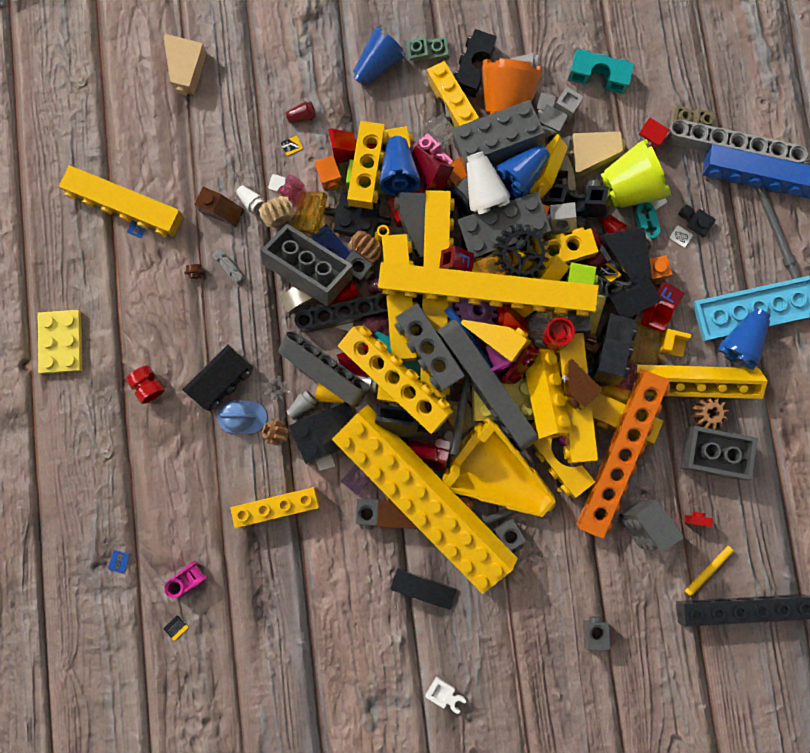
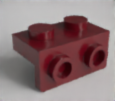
M532 343L529 344L512 367L500 371L504 376L501 380L503 384L518 383L523 378L524 372L535 363L536 357L540 352Z

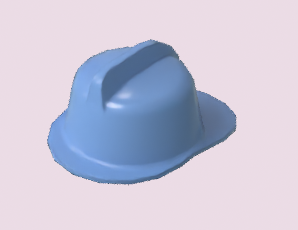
M228 401L221 406L217 416L220 427L230 433H256L264 427L267 421L266 410L262 405L254 401Z

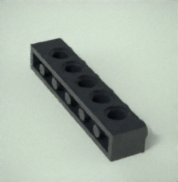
M790 594L676 601L678 623L684 626L810 619V596Z

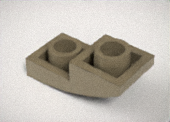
M676 105L672 109L669 126L679 119L714 127L716 114L701 108L694 111Z
M565 154L557 178H562L561 184H567L569 190L575 193L574 171L567 154Z
M297 286L280 296L287 313L291 315L305 304L312 305L318 301Z

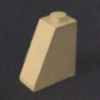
M165 34L164 42L170 82L177 93L181 95H194L207 51L203 43Z
M621 132L573 133L569 143L570 159L575 179L618 159L625 149V140L622 139Z

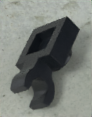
M687 204L678 213L681 218L689 222L686 227L702 238L707 235L716 221L715 218L701 209H698L695 213L694 209Z

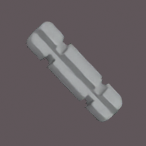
M221 249L216 250L212 254L213 258L219 262L218 264L229 277L231 276L235 284H239L244 280V276Z

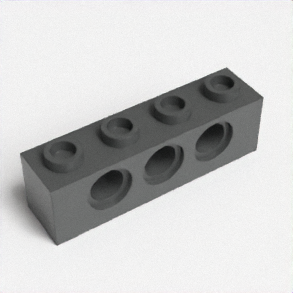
M418 303L395 317L397 323L394 326L400 335L404 334L408 340L406 342L407 347L412 354L416 352L420 358L418 363L424 372L427 370L431 375L429 380L435 390L439 388L443 392L464 378L461 369ZM413 327H419L422 333L419 336H414L410 333V330ZM429 344L434 348V351L431 354H425L421 348ZM441 362L445 365V370L443 372H436L433 365Z

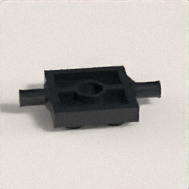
M341 193L339 204L336 208L324 206L323 215L335 217L334 233L353 236L357 231H364L374 238L375 229L378 224L390 226L391 217H383L379 214L380 199H378L377 203L373 204V209L348 206V194Z

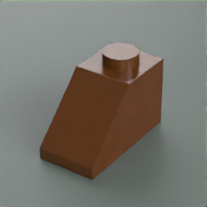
M202 187L194 204L199 212L234 227L237 226L244 211V208L224 195L206 187Z
M571 359L565 364V396L568 398L567 402L574 409L582 410L603 389Z
M383 497V501L378 502L377 527L419 529L388 497Z

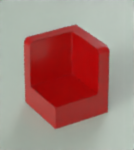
M649 117L639 135L651 142L649 147L652 146L654 152H656L670 129Z
M661 301L645 309L640 324L663 333L671 320L675 306Z

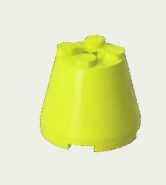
M647 139L637 143L601 174L605 186L612 190L610 195L615 208L662 200L671 196L670 188L665 184L666 179L663 169L652 146L648 148Z

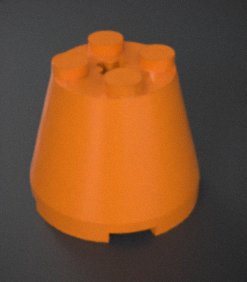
M500 58L495 63H491L490 59L483 60L482 78L486 113L490 115L528 100L532 102L542 78L543 68L537 66V69L532 68L530 62Z

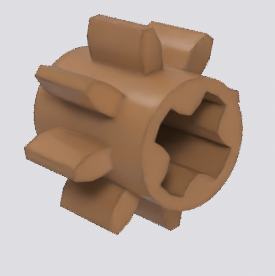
M271 419L270 423L264 425L262 436L267 439V444L280 446V442L286 441L288 428L284 427L285 422Z

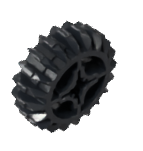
M517 224L516 227L512 225L508 227V231L502 230V237H496V241L499 244L493 245V249L497 250V253L492 254V257H497L498 261L494 262V266H501L498 272H505L504 275L526 278L540 276L539 270H545L546 268L543 262L549 261L545 254L550 252L549 249L544 248L548 242L541 241L544 234L537 235L538 229L533 228L531 230L528 224L524 227L522 224ZM515 236H520V240L517 241L515 247L508 246ZM530 242L534 248V251L530 249ZM517 250H520V252L523 253V255H527V256L521 257V254H519V253L516 252V251H517ZM507 255L511 257L512 265L509 263ZM527 260H533L528 269L521 271L522 266L525 265Z

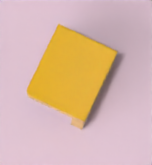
M671 329L665 330L661 335L658 352L683 357L686 341L691 339L692 334Z

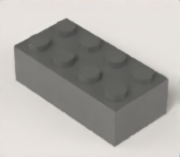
M530 100L451 129L453 142L466 174L467 157L483 151L484 156H487L492 166H495L532 147H537L538 145L545 147V132Z
M538 191L512 200L507 205L492 207L486 213H475L458 219L467 250L474 253V259L479 257L487 259L492 257L493 253H497V250L493 249V245L499 244L496 241V237H502L501 231H508V227L512 225L516 227L517 224H522L524 227L528 224L531 230L537 228V235L544 234L542 239L551 236V228ZM515 236L508 246L515 247L517 241L520 240V236Z
M288 224L261 249L264 266L326 306L330 305L353 278L352 264Z

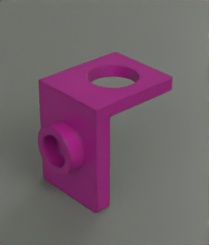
M490 345L486 346L493 364V368H490L491 372L498 373L514 365L515 362L508 360Z

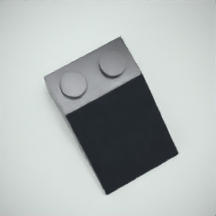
M342 403L289 425L306 465H310L342 450L332 439L354 417L348 403Z

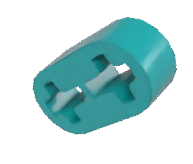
M649 202L639 204L634 212L638 228L645 227V233L648 225L650 230L654 229L652 235L650 232L646 233L651 240H654L660 234V225L655 208ZM643 208L649 212L646 216L644 213H640Z

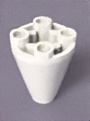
M483 151L468 156L467 178L471 211L483 214L490 211L491 206L498 205L500 207L509 204L510 194L487 156H484Z

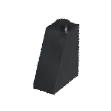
M645 227L598 236L599 241L626 281H631L641 275L643 277L646 275L652 277Z

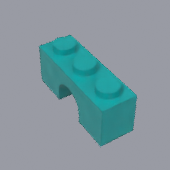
M576 49L567 80L586 85L591 74L601 73L607 80L605 90L625 94L630 83L634 63L625 59L611 58L605 54L599 55L588 50Z

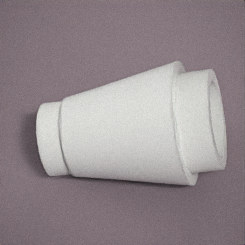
M244 185L240 186L236 191V195L249 212L259 213L260 207L265 203L262 196L246 188Z

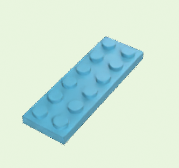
M810 276L694 301L693 307L703 342L727 337L755 308L764 310L771 315L769 327L810 318Z

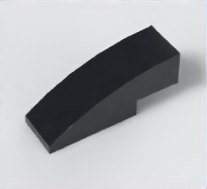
M383 404L376 405V424L406 439L435 445L438 430L431 434L403 407Z
M398 567L390 587L392 591L449 610L457 591L456 588Z

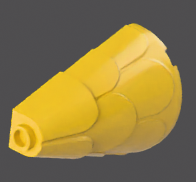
M488 418L484 419V424L479 422L460 444L458 456L453 455L451 458L450 469L447 468L445 470L442 481L456 494L506 506L510 510L543 517L547 511L550 512L556 503L555 496L537 471L530 467L519 450L512 445L497 424Z

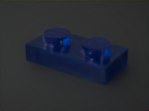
M327 224L311 235L312 240L344 260L349 256L350 252Z

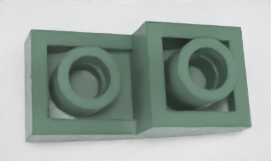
M447 36L427 40L426 37L407 40L410 61H433L450 58Z

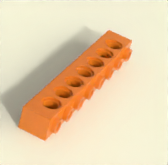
M640 370L594 480L595 483L591 487L576 523L580 530L603 539L605 534L610 532L612 517L620 509V498L628 490V479L636 471V460L644 452V441L652 433L654 426L652 422L661 411L662 405L660 403L662 398L670 390L669 379L647 370ZM651 389L653 397L647 401L645 393ZM643 409L645 411V417L641 420H637V412ZM636 429L637 436L629 440L628 433ZM628 449V457L620 459L621 451ZM615 469H620V476L615 479L612 478V472ZM607 489H612V495L608 498H604V491ZM603 508L604 514L601 517H595V512Z

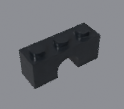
M478 29L474 30L472 36H468L465 47H467L466 53L462 52L459 59V71L455 70L453 74L462 91L474 98L482 82V71L476 69L473 63L491 59L497 36Z
M553 184L552 188L545 194L544 204L550 206L575 202L576 216L608 218L611 205L610 189L607 186H588L586 194H575L569 190L567 184Z

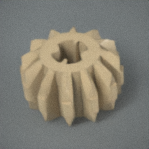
M283 196L268 200L259 209L260 217L267 227L280 226L291 220L295 215L291 201H289L288 197Z

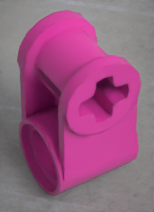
M196 560L184 567L177 575L165 583L164 592L168 597H180L208 578L202 574ZM174 582L180 584L181 589L179 593L172 591V584Z

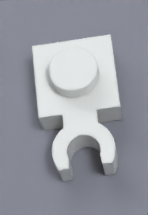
M437 676L425 694L426 698L443 709L446 704H449L452 711L457 714L460 713V709L455 707V702L461 701L464 704L466 703V699L462 695H453L455 691L453 686Z

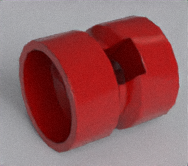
M563 317L551 320L542 335L546 347L555 351L564 349L574 338V325L567 318Z
M148 365L136 369L126 377V381L131 389L136 390L135 395L141 404H147L157 399L165 391L159 380H154L156 376Z

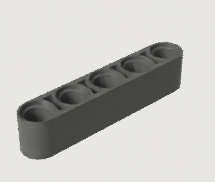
M291 331L286 333L278 349V352L284 358L349 405L359 406L369 390L366 382L299 334Z

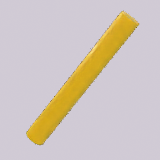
M727 546L684 592L692 597L731 556L734 550Z

